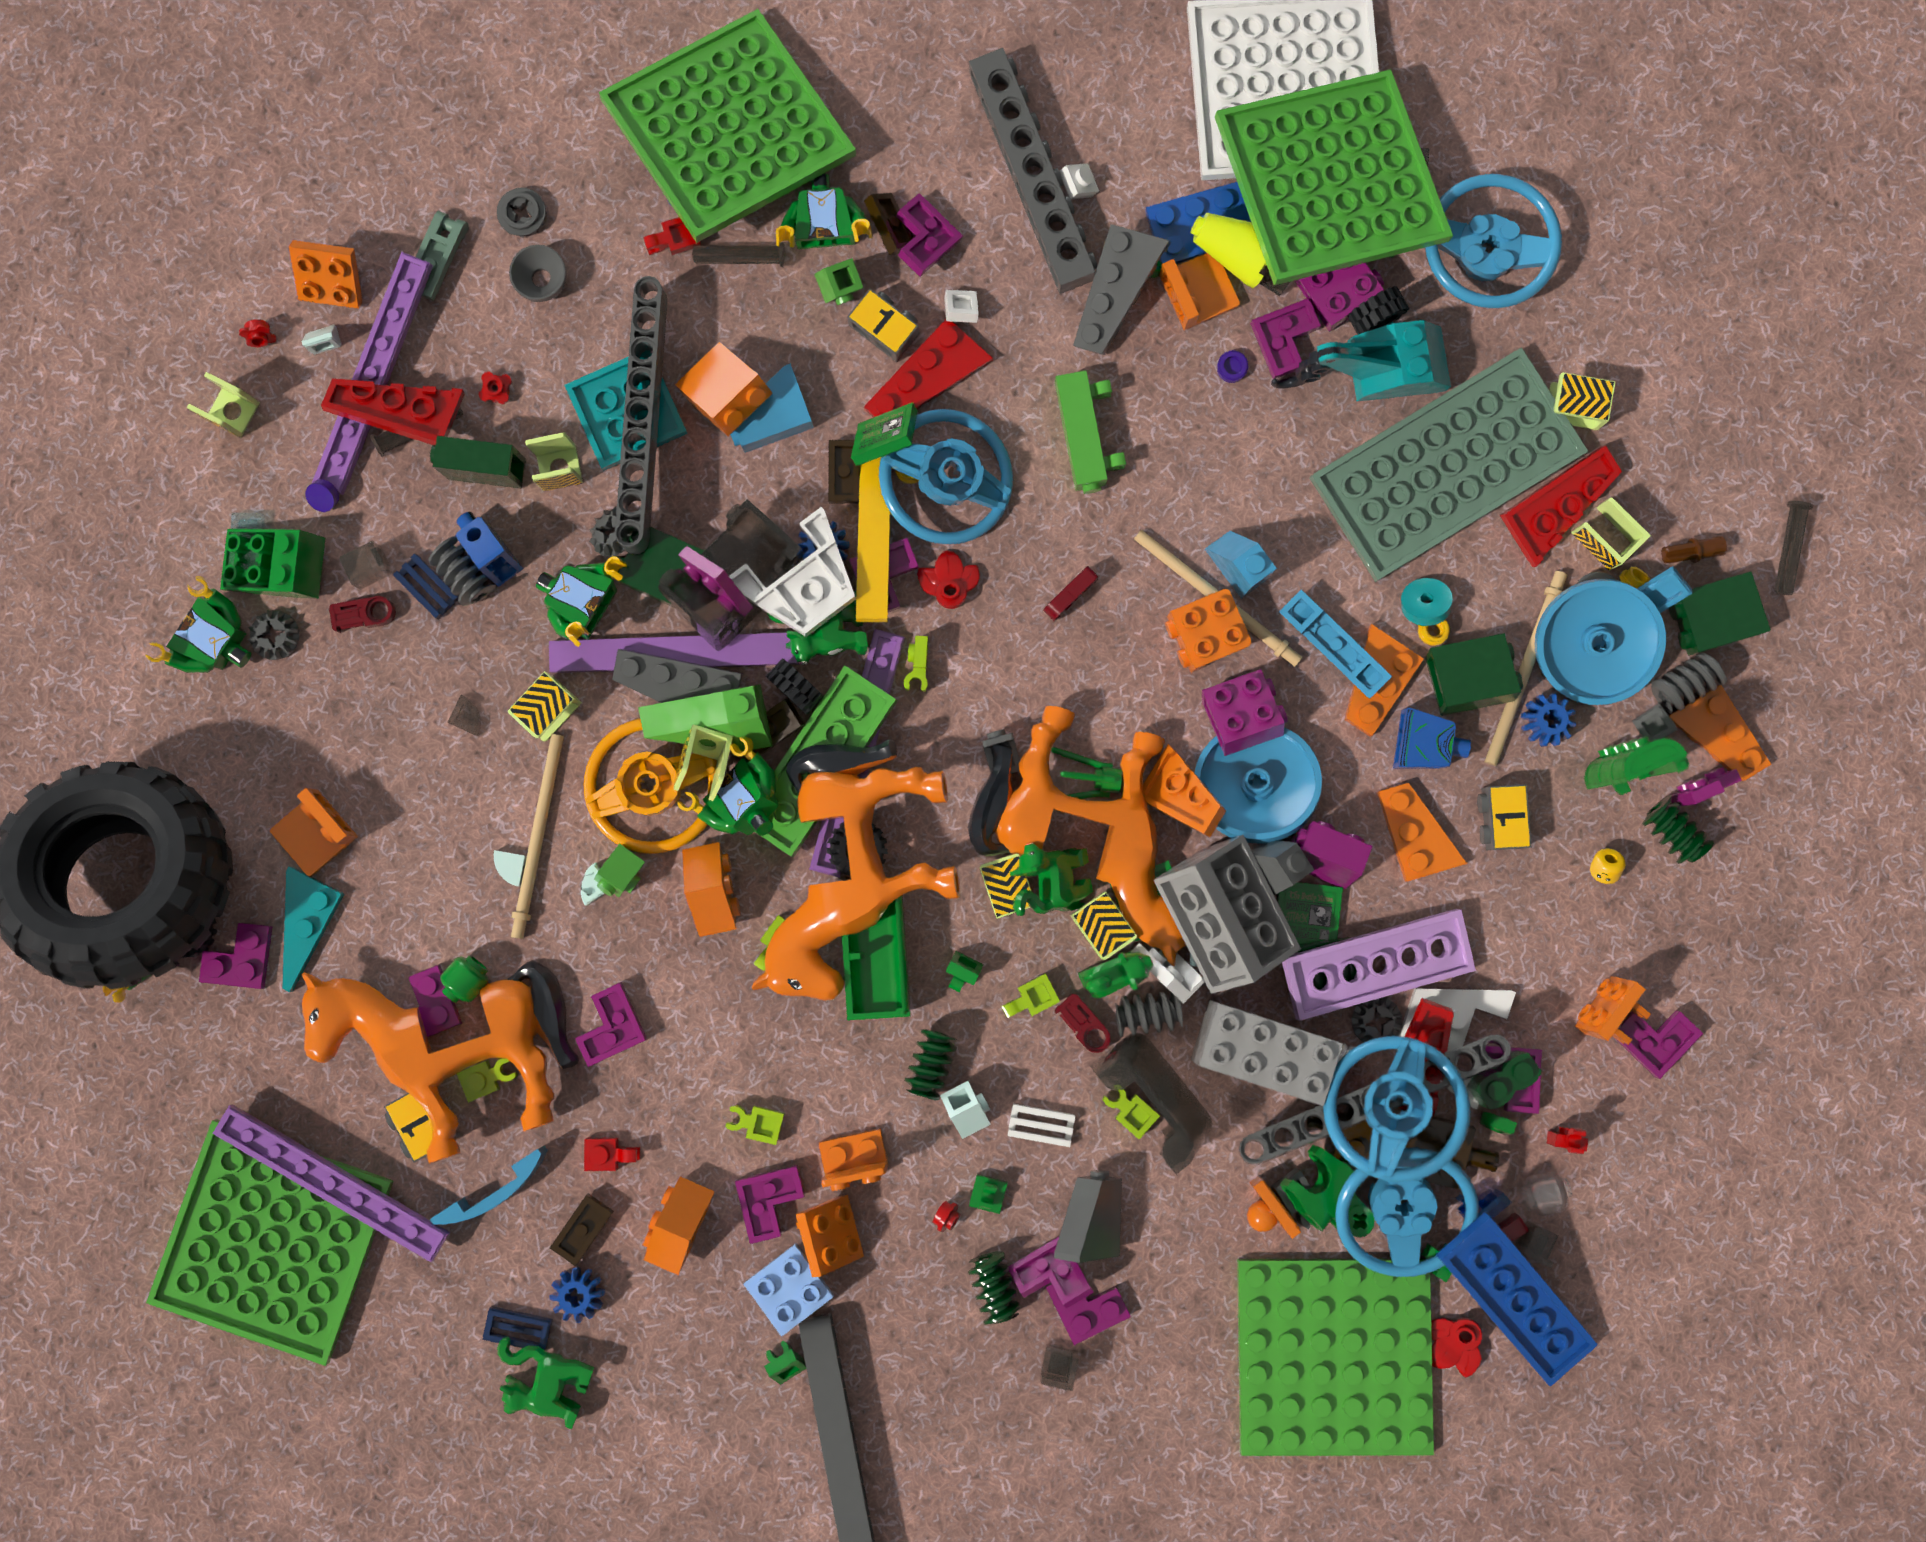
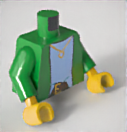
M825 173L811 180L812 190L799 192L798 200L791 203L781 226L776 229V246H780V243L783 241H789L790 247L793 248L796 241L797 249L855 245V242H859L858 237L862 234L869 235V239L873 238L870 222L866 220L864 212L852 197L844 196L842 188H830V177Z
M613 556L604 563L580 564L575 567L565 566L557 578L546 572L539 576L536 589L547 594L544 599V604L548 610L547 618L557 635L571 640L577 647L581 645L578 641L580 636L589 640L617 592L614 581L610 578L613 577L618 581L622 580L623 575L618 571L622 567H627L625 562Z
M195 576V579L201 582L204 587L196 591L187 585L189 593L198 598L166 647L170 651L167 652L162 645L152 642L149 644L159 647L160 654L155 658L145 654L146 658L152 662L164 660L166 665L186 673H209L214 668L223 670L229 661L240 668L244 667L250 660L252 653L240 646V643L246 636V632L240 628L242 620L235 604L216 589L210 590L204 577Z
M743 736L739 737V739L744 743L745 750L741 751L735 743L730 745V750L735 756H745L747 759L742 758L724 777L714 801L709 800V792L702 799L705 803L703 806L699 803V797L695 793L684 792L692 798V805L687 807L680 801L677 804L681 810H693L698 813L697 817L717 831L730 834L740 831L746 835H750L755 831L757 835L763 836L772 830L773 823L769 816L778 808V800L775 796L776 776L774 770L758 752L755 754L752 751V740L749 737Z

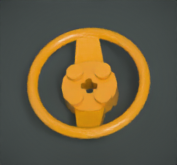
M639 718L619 725L598 743L586 766L584 797L592 820L608 839L617 845L620 843L630 851L658 854L678 849L691 842L706 828L707 824L697 818L690 827L672 838L661 841H642L621 833L606 817L630 810L648 816L662 814L672 808L675 802L680 799L681 790L707 777L709 793L717 761L695 753L691 754L685 777L679 790L676 791L673 788L681 756L666 758L663 755L648 751L636 753L622 763L623 765L616 779L596 792L598 769L604 756L620 739L631 733L643 730L641 719ZM646 776L656 780V785L653 786L654 789L651 792L648 789H642L641 786L642 783H645L644 778Z

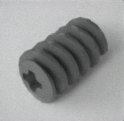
M453 536L440 543L429 557V563L436 567V573L439 576H444L443 582L445 585L452 586L451 593L459 596L458 602L462 606H468L485 599L496 589V585H484L489 578L485 574L477 576L480 570L476 565L472 567L469 565L473 560L469 555L462 556L466 550L462 545L455 546L459 540L456 536Z
M1699 653L1694 659L1687 660L1683 666L1674 668L1673 672L1665 673L1662 679H1655L1652 682L1651 688L1658 703L1660 702L1668 714H1672V705L1679 711L1683 710L1685 707L1682 699L1688 704H1693L1695 702L1693 693L1703 698L1706 696L1704 686L1713 692L1717 689L1715 680L1719 684L1725 685L1727 677L1715 658L1705 653Z
M1159 992L1156 1002L1151 993L1146 994L1144 1003L1138 994L1133 996L1132 1004L1129 1003L1126 996H1121L1119 1005L1115 1002L1116 1020L1120 1037L1124 1035L1125 1027H1129L1132 1035H1136L1137 1028L1140 1025L1145 1034L1149 1033L1151 1024H1154L1158 1033H1161L1163 1023H1167L1170 1032L1174 1031L1176 1022H1179L1183 1028L1181 1001L1172 992L1169 1000L1164 992Z

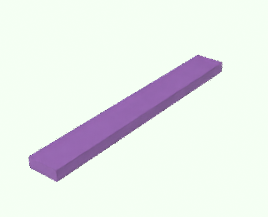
M401 252L352 380L372 381L376 385H387L433 268L431 263ZM337 416L312 483L318 479L327 480L336 487L339 494L344 495L371 426Z
M875 629L862 677L890 695L905 637ZM880 729L868 747L876 746ZM869 769L860 773L857 776L859 778H866L868 776ZM844 817L822 820L809 870L840 878L841 872L836 870V866L831 864L829 860L831 855L827 854V848H830V843L827 842L834 835L831 832L835 828L838 829L840 827L839 824L844 822Z
M787 633L578 640L581 643L579 647L571 640L549 641V672L614 671L618 649L710 667L777 665L782 658L790 665L798 664L796 658L791 654V649L786 648V643L790 641Z
M235 1105L228 1106L212 1133L429 1262L435 1260L450 1234L449 1231L439 1225H433L427 1218Z

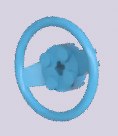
M1483 174L1470 177L1454 185L1441 196L1440 202L1444 212L1457 198L1466 192L1482 187H1502L1523 195L1535 205L1546 223L1549 238L1519 234L1520 228L1516 222L1509 221L1507 218L1497 214L1477 215L1472 218L1469 224L1448 220L1453 237L1449 242L1425 248L1428 263L1440 284L1449 293L1463 302L1483 308H1504L1517 305L1537 294L1548 283L1557 268L1562 249V233L1558 217L1545 196L1521 179L1503 174ZM1489 243L1494 249L1491 253L1485 251L1486 247H1482V245ZM1438 248L1454 257L1459 262L1461 268L1466 271L1465 274L1468 277L1478 281H1493L1503 276L1510 269L1542 266L1543 268L1531 283L1516 292L1499 296L1483 295L1463 287L1448 273L1442 263Z
M950 409L926 411L917 414L914 430L934 422H953L972 429L985 439L996 455L1000 467L1001 482L984 469L983 465L981 466L980 458L975 453L976 450L973 446L963 440L951 438L938 442L933 446L912 444L882 456L879 466V482L883 499L897 522L907 531L923 540L949 545L974 540L996 525L1006 511L1013 487V471L1010 457L998 435L978 418ZM949 466H952L954 468L953 473L957 475V478L953 477L951 479L947 477L944 469L946 470ZM891 469L919 480V489L938 504L960 505L965 500H969L992 510L982 521L965 530L941 532L929 529L913 520L899 504L892 486Z
M1401 1036L1375 1038L1356 1046L1344 1055L1336 1065L1323 1106L1328 1133L1342 1156L1360 1171L1386 1181L1405 1182L1418 1180L1442 1169L1461 1148L1470 1123L1468 1091L1456 1067L1434 1047L1422 1041ZM1398 1049L1387 1075H1383L1373 1082L1365 1096L1364 1113L1367 1124L1372 1128L1369 1160H1367L1349 1144L1340 1128L1336 1107L1338 1091L1347 1072L1359 1060L1381 1050ZM1427 1058L1439 1067L1452 1086L1457 1105L1455 1128L1446 1146L1435 1157L1414 1167L1396 1168L1408 1139L1417 1136L1427 1126L1432 1116L1433 1101L1430 1098L1428 1089L1423 1085L1424 1061ZM1397 1098L1404 1100L1402 1105H1407V1111H1401L1399 1115L1392 1113L1393 1109L1389 1108V1102H1395Z
M1418 1147L1404 1148L1396 1168L1420 1165L1422 1162L1432 1159L1438 1153ZM1451 1160L1442 1169L1455 1179L1465 1199V1218L1458 1233L1459 1235L1478 1218L1479 1204L1471 1179L1458 1164ZM1356 1169L1346 1180L1340 1191L1335 1214L1339 1237L1350 1255L1368 1269L1394 1277L1424 1275L1445 1266L1437 1256L1419 1262L1421 1234L1430 1231L1437 1211L1435 1194L1430 1183L1425 1178L1405 1182L1378 1179L1375 1185L1374 1183L1370 1185L1368 1194L1370 1209L1381 1231L1386 1234L1392 1263L1373 1257L1359 1246L1350 1229L1349 1207L1357 1188L1369 1175ZM1401 1200H1407L1405 1203L1401 1204Z

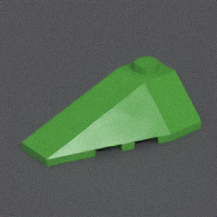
M761 684L638 707L644 738L684 744L694 724L733 736L732 744H737L741 751L745 750L744 743L739 739V737L743 736L749 737L752 740L753 750L773 746ZM708 739L699 741L702 745L708 747L716 745L715 742Z

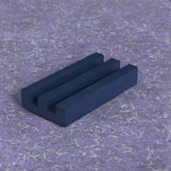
M414 553L410 557L411 560L408 563L405 562L402 565L403 568L400 571H396L393 576L439 620L458 601L459 596L453 595L451 588L445 585L443 580ZM418 565L450 598L445 601L413 569L414 566ZM407 573L441 606L438 610L404 577Z
M491 1306L488 1310L482 1340L499 1343L504 1337H509L510 1346L520 1348L528 1345L538 1346L546 1351L553 1319ZM496 1316L520 1322L543 1326V1329L540 1330L536 1328L494 1320V1317ZM492 1327L541 1337L540 1343L491 1333Z

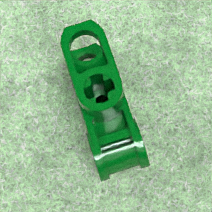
M1312 1145L1307 1153L1318 1168V1179L1315 1185L1306 1190L1300 1183L1285 1178L1280 1186L1290 1199L1294 1209L1319 1231H1324L1328 1224L1331 1223L1337 1229L1335 1217L1337 1200L1343 1185L1354 1171L1348 1164L1338 1160L1323 1148ZM1354 1194L1349 1207V1225L1352 1235L1361 1238L1367 1236L1372 1231L1375 1220L1372 1211Z

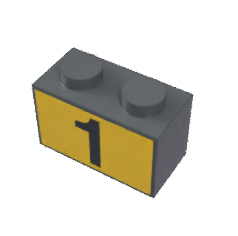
M869 289L847 316L848 325L894 361L898 362L920 334L919 325H917L918 320L906 310L900 312L893 306L894 302L885 293L879 291L877 294L872 289Z
M1527 784L1481 788L1482 794H1478L1477 806L1478 811L1483 813L1484 825L1480 826L1479 833L1480 841L1482 844H1485L1486 851L1532 848Z
M407 1093L384 1106L387 1112L385 1119L392 1130H396L401 1138L400 1147L407 1158H411L414 1163L427 1156L426 1151L432 1141V1123L422 1105Z

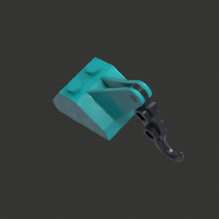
M1425 320L1386 325L1355 335L1347 343L1329 342L1319 345L1317 351L1309 353V359L1299 363V367L1295 370V376L1282 380L1274 378L1271 381V385L1274 388L1298 387L1305 383L1320 380V374L1326 373L1333 368L1353 377L1357 402L1439 393L1451 388L1442 328Z

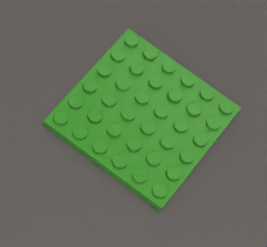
M759 9L748 13L599 92L600 100L696 243L856 156L855 147Z
M1391 69L1217 110L1214 118L1274 286L1446 243L1453 237Z
M218 1119L212 1120L146 1303L326 1366L330 1363L376 1230L212 1134L220 1121ZM320 1155L389 1196L394 1180Z
M1377 1258L1392 1263L1391 1258ZM1420 1258L1419 1262L1427 1260V1258ZM1237 1259L1241 1456L1434 1455L1430 1273L1413 1277L1388 1276L1368 1269L1355 1259Z

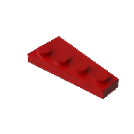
M945 319L868 401L864 409L873 418L912 402L918 410L925 403L943 394L945 390L992 362L993 358L955 323Z
M332 378L321 407L323 411L436 445L437 436L448 437L465 393L463 389L452 388V391L438 390L434 386L413 388L397 383H391V386L376 385L372 381Z
M1606 445L1599 447L1500 515L1532 567H1537L1541 563L1547 552L1558 544L1563 538L1564 533L1584 515L1583 512L1589 505L1596 501L1622 472Z
M1421 998L1404 1037L1422 1041L1445 1054L1448 1050L1454 1016L1452 1008ZM1432 1067L1426 1069L1425 1077L1431 1084H1439L1440 1080H1442V1073L1437 1068ZM1438 1091L1430 1094V1098L1433 1101L1432 1116H1434L1435 1110L1438 1107ZM1403 1105L1398 1108L1407 1110V1105Z

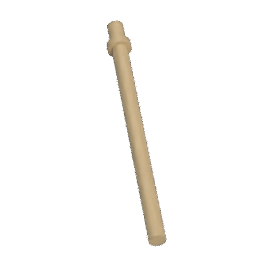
M1143 530L1134 538L1135 541L1203 595L1208 596L1219 591ZM1237 606L1246 629L1275 651L1273 653L1275 656H1282L1295 667L1302 656L1288 646L1289 642L1285 639L1283 641Z
M1555 571L1550 587H1546L1544 591L1546 598L1518 670L1522 677L1523 689L1515 701L1506 703L1484 761L1492 766H1497L1536 661L1535 634L1538 623L1548 605L1562 592L1568 576L1566 573Z
M551 734L516 912L512 911L511 918H514L511 937L524 938L526 923L531 919V915L528 913L564 736Z

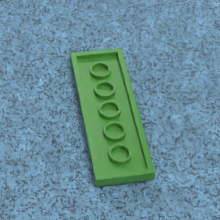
M844 665L774 771L776 776L775 796L778 800V808L769 816L773 823V828L768 834L762 836L764 839L789 856L794 857L818 822L801 823L798 793L786 774V767L791 759L802 749L813 745L842 743L857 747H868L898 700ZM810 773L804 774L802 779L804 780Z

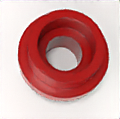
M944 1201L936 1212L932 1223L938 1226V1231L952 1230L958 1222L961 1214L957 1212L959 1205L955 1202L950 1204Z

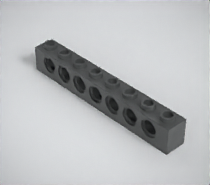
M1004 48L970 60V77L1059 294L1093 282L1095 270H1097L1098 266L1095 256L1092 252L1087 253L1083 243L1086 242L1083 227L1081 224L1076 225L1072 214H1075L1072 200L1069 196L1064 197L1061 189L1063 180L1058 168L1053 169L1049 159L1052 158L1049 144L1046 140L1041 141L1038 133L1041 128L1035 112L1030 113L1026 104L1029 103V97L1023 84L1018 85L1015 77L1018 75L1014 59L1012 57L1007 58ZM1002 83L1008 88L1004 91H997L993 86ZM1008 111H1015L1019 116L1015 119H1008L1004 114ZM1023 138L1027 139L1031 144L1026 147H1020L1015 142ZM1031 166H1037L1042 172L1038 175H1032L1027 172V169ZM1042 194H1049L1054 200L1049 203H1043L1038 197ZM1053 222H1061L1065 228L1061 231H1054L1049 225ZM1070 249L1077 256L1073 259H1065L1062 257L1061 252Z

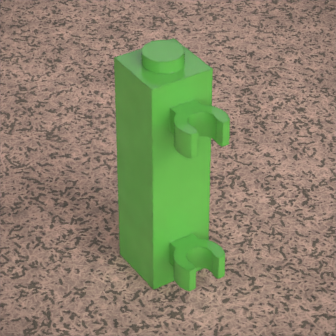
M1087 370L1058 375L1055 378V388L1075 491L1083 490V494L1099 492L1102 490L1101 486H1105L1107 483L1106 471L1125 469L1126 465L1124 452L1103 457L1093 407V399L1111 397L1112 388L1110 380L1089 384Z

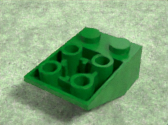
M227 529L220 590L319 599L326 537L302 530Z

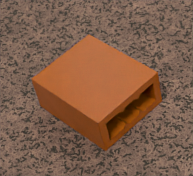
M720 342L675 384L685 398L727 436L737 429L773 394L754 370Z

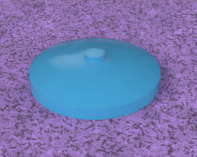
M1612 579L1584 581L1561 592L1545 609L1535 634L1536 659L1546 680L1567 698L1589 705L1616 703L1639 692L1651 681L1658 671L1666 648L1665 625L1655 604L1637 588Z
M1285 727L1283 736L1224 756L1218 739L1215 736L1203 749L1195 768V774L1227 810L1216 829L1230 838L1244 835L1247 843L1261 844L1279 841L1296 833L1314 814L1321 795L1322 774L1317 757L1300 736Z

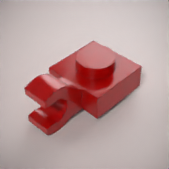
M680 217L661 222L663 232L643 237L649 255L661 252L669 247L671 254L675 255L701 246L700 241L696 243Z
M1559 1126L1558 1132L1548 1131L1546 1143L1555 1147L1566 1148L1569 1153L1583 1155L1584 1151H1587L1588 1146L1587 1132L1582 1129Z
M618 1138L584 1139V1171L618 1170V1162L632 1163L640 1160V1147H618Z

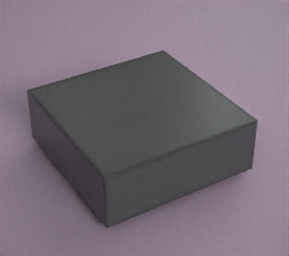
M1660 702L1632 720L1643 737L1648 736L1650 741L1663 739L1678 730V727Z

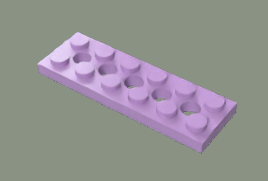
M1453 909L1295 953L1282 962L1295 1018L1299 1021L1476 971L1461 909ZM1440 939L1444 948L1442 953L1435 957L1431 952V945L1435 940ZM1411 947L1415 957L1410 964L1406 965L1402 961V953L1406 948ZM1381 955L1386 962L1383 971L1376 973L1373 970L1372 963L1377 956ZM1348 964H1353L1356 968V976L1351 981H1346L1343 977V970ZM1324 972L1327 977V983L1322 989L1317 990L1314 987L1313 979L1317 973Z

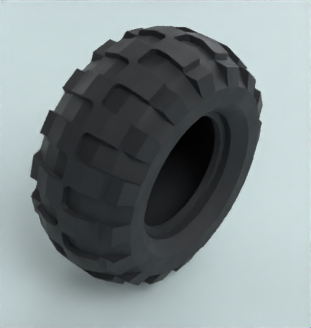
M106 761V763L101 762L98 768L82 765L60 772L61 778L49 785L45 783L38 784L24 795L28 801L16 814L9 812L0 825V932L2 940L14 954L43 975L55 978L66 985L84 989L94 988V986H106L109 989L137 985L138 982H142V977L147 975L160 977L179 966L178 960L192 948L197 951L211 935L208 929L215 917H220L224 912L230 891L227 889V881L233 873L232 850L226 842V830L216 812L199 793L170 772L153 766H148L145 769L139 767L135 762ZM124 833L141 834L152 838L156 856L154 872L145 890L138 898L126 907L107 915L82 916L72 913L67 899L68 878L73 866L88 848L104 838Z

